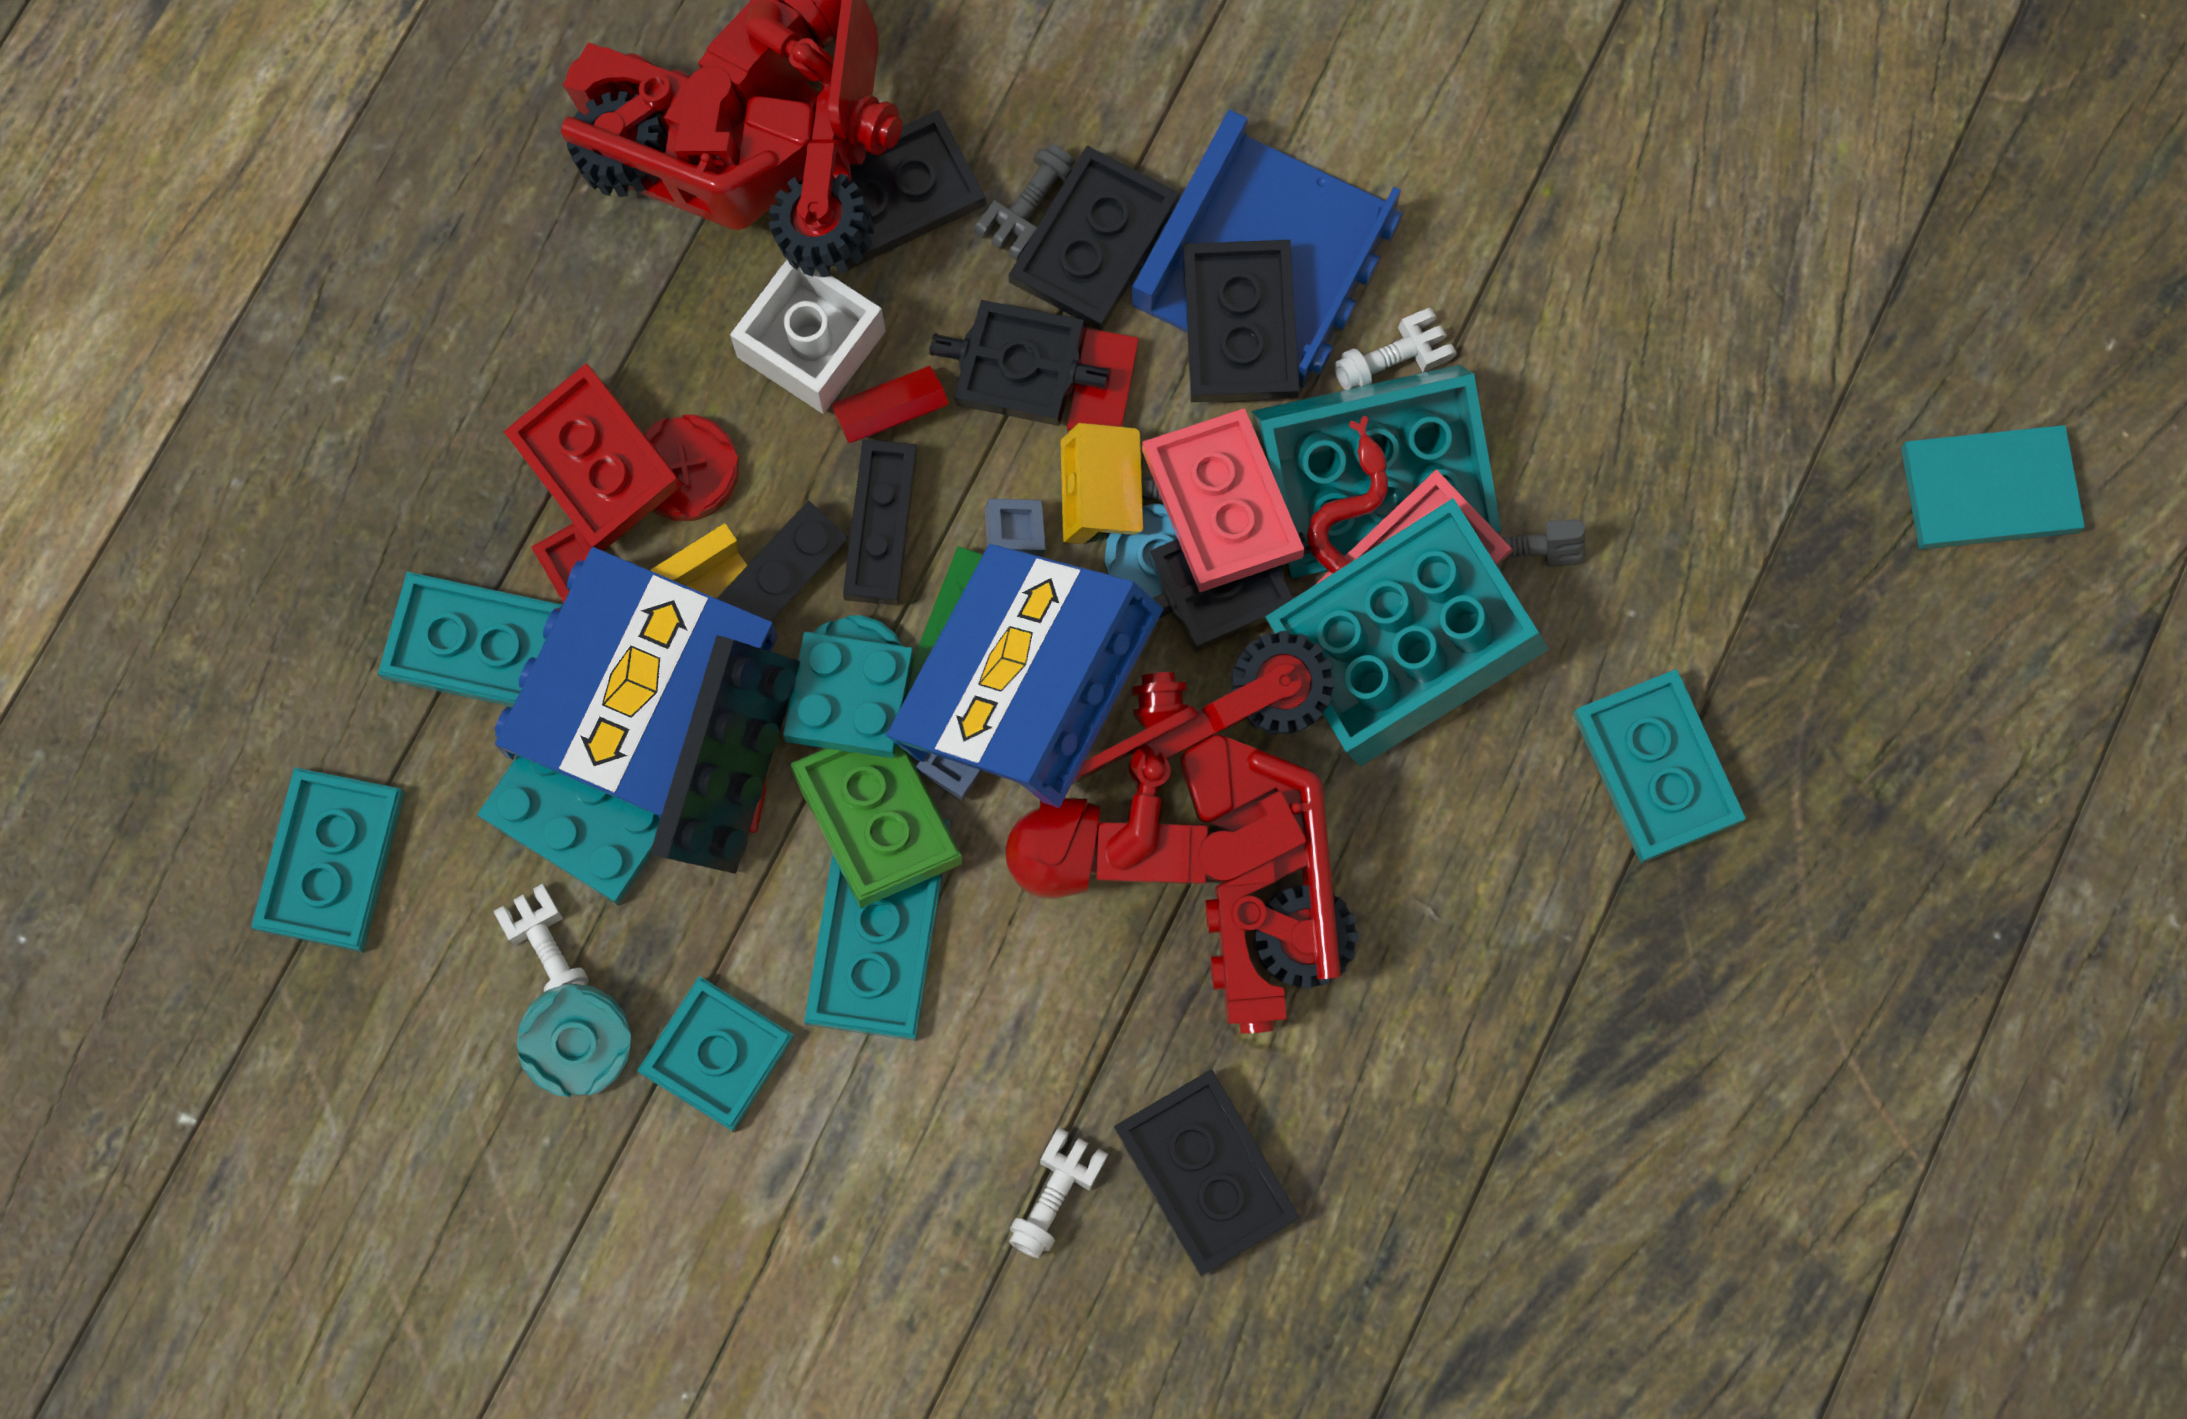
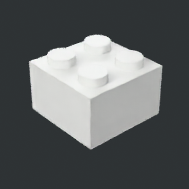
M786 260L731 332L730 337L737 358L814 409L825 414L884 335L886 329L882 308L833 276L821 277L817 268H815L813 277L805 275L800 267L795 270Z

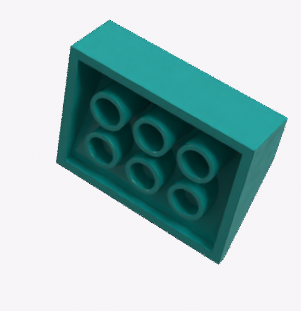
M1461 365L1251 411L1259 443L1297 533L1302 532L1305 535V541H1308L1306 535L1311 517L1325 503L1363 495L1371 486L1370 476L1363 471L1357 453L1360 434L1349 426L1350 421L1360 424L1363 416L1368 417L1365 429L1367 435L1378 443L1386 456L1388 493L1382 504L1370 514L1339 521L1330 527L1328 532L1329 541L1344 556L1436 469L1496 532L1502 531L1475 376L1473 372ZM1311 550L1309 554L1303 555V558L1286 563L1291 579L1327 571L1312 555Z
M1454 498L1265 616L1275 633L1289 631L1290 634L1298 635L1300 633L1308 637L1307 640L1314 645L1317 643L1323 649L1322 653L1326 659H1330L1333 666L1331 669L1332 677H1335V687L1332 690V700L1323 714L1346 753L1360 767L1549 650Z

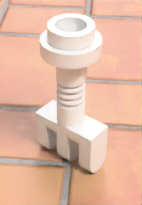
M1427 308L1401 320L1398 330L1403 339L1364 356L1357 349H1350L1342 354L1341 360L1335 362V372L1341 386L1348 390L1372 384L1371 375L1412 357L1415 358L1423 373L1450 361L1457 355V352L1452 344L1432 350L1431 346L1443 341L1447 334L1442 326L1422 332V328L1430 325L1437 319L1433 309Z
M543 883L533 888L537 901L542 905V908L535 912L524 894L513 900L522 916V919L514 923L511 913L504 905L494 910L496 918L513 946L529 939L533 949L536 950V954L541 959V963L550 978V981L543 988L544 992L548 989L570 983L588 984L589 979L584 969H570L548 929L549 926L562 920L563 917Z
M1060 1127L1057 1128L1040 1159L1041 1165L1054 1171L1047 1183V1188L1041 1194V1198H1039V1202L1035 1205L1028 1220L1015 1218L1010 1227L1013 1235L1009 1243L1016 1249L1034 1258H1039L1043 1250L1050 1251L1055 1239L1047 1231L1056 1216V1212L1062 1205L1061 1202L1064 1201V1197L1067 1196L1073 1183L1090 1191L1109 1155L1098 1149L1093 1154L1088 1168L1079 1164L1089 1143L1078 1138L1068 1157L1059 1153V1151L1065 1145L1069 1132Z

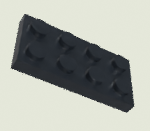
M716 635L650 853L666 859L736 874L740 859L747 846V836L757 804L762 797L763 784L771 757L779 741V731L788 701L795 689L796 675L801 661Z

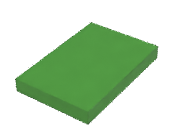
M897 745L894 758L826 748L790 764L791 773L860 909L962 865V855L909 754Z

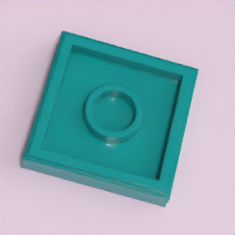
M698 976L637 1072L734 1133L795 1036Z

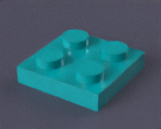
M804 632L798 659L801 662L796 675L795 689L791 695L783 733L785 742L894 758L897 744L889 739L886 734L906 699L914 658L913 648Z

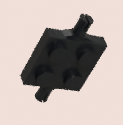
M981 300L975 323L964 339L934 333L932 336L933 342H930L929 353L931 356L959 360L960 376L954 394L957 406L1060 426L1067 398L1076 384L1106 391L1111 376V368L1081 363L1080 350L1086 331L1084 320Z
M1299 532L1298 535L1304 547L1303 555L1309 554V543L1305 541V535ZM1178 538L1149 551L1148 559L1160 581L1161 594L1153 597L1163 608L1159 619L1171 614L1182 625L1195 653L1266 622L1265 616L1294 599L1284 580L1283 565L1199 592Z

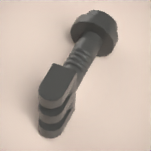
M1049 143L1045 150L1039 149L1033 157L1034 162L1039 168L1011 208L1008 209L994 200L974 230V233L984 239L997 223L1000 224L1001 227L991 242L992 245L1000 250L1008 244L1014 234L1017 235L1018 238L1009 251V256L1015 260H1018L1037 227L1027 221L1034 212L1035 207L1038 206V203L1041 202V199L1056 179L1063 183L1066 181L1072 171L1071 167L1075 163V160L1066 151L1052 143Z
M1576 519L1546 521L1545 534H1533L1527 537L1525 535L1522 537L1512 536L1511 538L1502 537L1514 550L1506 558H1511V556L1513 558L1517 556L1522 557V555L1524 557L1528 555H1547L1548 567L1575 565L1581 563L1585 558V525L1582 521Z

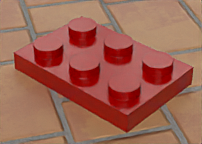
M587 363L503 431L591 547L602 551L606 550L684 485L595 370Z

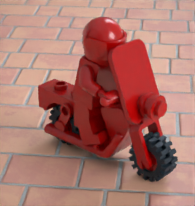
M751 0L706 48L707 51L698 62L700 69L691 76L679 70H672L670 72L654 66L648 60L635 53H628L626 55L588 42L580 57L570 65L566 80L563 83V87L578 111L574 117L568 116L563 121L561 134L565 141H567V149L572 156L571 159L594 190L598 187L602 194L611 196L614 188L619 197L628 196V189L636 191V193L649 196L733 230L746 229L770 209L769 214L773 220L769 222L770 230L783 256L795 270L800 267L803 273L813 277L815 268H817L821 277H831L830 267L836 266L841 274L849 270L845 264L846 260L851 258L858 264L863 259L859 247L866 250L870 249L872 240L869 234H874V223L871 219L872 214L860 189L854 182L851 184L850 165L863 164L866 150L871 154L881 155L887 148H893L901 136L903 127L897 106L888 101L880 103L873 96L878 57V32L866 0ZM832 42L836 43L833 64L831 63L832 57L824 50ZM809 80L813 82L820 81L823 86L821 92L809 85Z
M1279 631L1275 634L1268 633L1260 636L1253 643L1251 642L1237 659L1232 671L1231 693L1215 700L1196 711L1194 706L1189 707L1188 704H1183L1182 693L1188 691L1187 682H1176L1175 672L1141 675L1142 685L1131 687L1132 696L1138 697V709L1133 710V715L1145 730L1084 761L1072 783L1073 785L1133 754L1129 763V773L1137 788V793L1133 794V799H1130L1127 823H1098L1101 806L1087 802L1088 799L1064 798L1060 808L1043 803L1040 800V807L1030 810L1023 815L1011 828L1005 848L1006 864L1015 882L1027 893L1039 898L1059 899L1086 893L1090 874H1096V881L1200 885L1205 884L1206 879L1223 882L1215 887L1216 899L1205 900L1208 934L1219 933L1220 955L1210 956L1213 990L1224 989L1226 1022L1228 1024L1239 1023L1240 1034L1274 1031L1273 1020L1286 1019L1284 988L1270 985L1258 975L1249 958L1244 930L1255 931V941H1253L1255 951L1258 953L1262 966L1272 974L1271 976L1288 985L1301 988L1323 986L1331 983V980L1341 977L1346 971L1345 968L1349 962L1354 959L1356 954L1354 952L1355 945L1358 942V932H1356L1354 924L1356 920L1353 913L1349 912L1346 907L1347 904L1340 897L1333 894L1324 789L1320 778L1314 772L1218 734L1245 719L1254 728H1260L1269 734H1294L1306 729L1323 715L1332 700V690L1335 687V677H1332L1331 673L1333 666L1330 659L1325 658L1322 653L1323 649L1317 643L1314 645L1307 640V636L1300 633L1298 635L1290 634L1289 631ZM1185 751L1180 758V767L1197 819L1202 823H1211L1227 831H1219L1207 836V826L1158 824L1161 798L1154 796H1156V791L1163 786L1170 776V764L1167 759ZM1302 868V886L1280 891L1272 896V899L1266 904L1257 897L1246 896Z

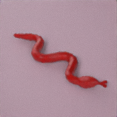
M1366 416L1361 418L1360 424L1350 421L1349 426L1360 434L1357 453L1363 471L1371 479L1369 490L1363 495L1325 503L1311 517L1306 535L1312 555L1331 574L1351 562L1330 543L1328 537L1330 527L1339 521L1370 514L1382 504L1388 493L1386 456L1378 443L1367 435L1365 429L1368 417Z

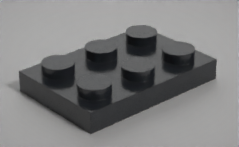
M936 110L904 125L901 136L893 148H887L881 155H874L866 150L863 164L850 165L851 184L854 182L858 186L872 214L874 234H869L872 240L869 250L859 247L863 259L856 264L849 258L845 261V264L850 270L986 206V197L940 110Z
M1087 145L1010 271L1009 283L1077 319L1084 320L1086 324L1102 331L1179 202L1180 193Z
M1290 239L1183 244L1191 403L1298 398L1299 379Z
M1212 1069L1114 1126L1116 1134L1200 1278L1299 1220L1298 1213Z

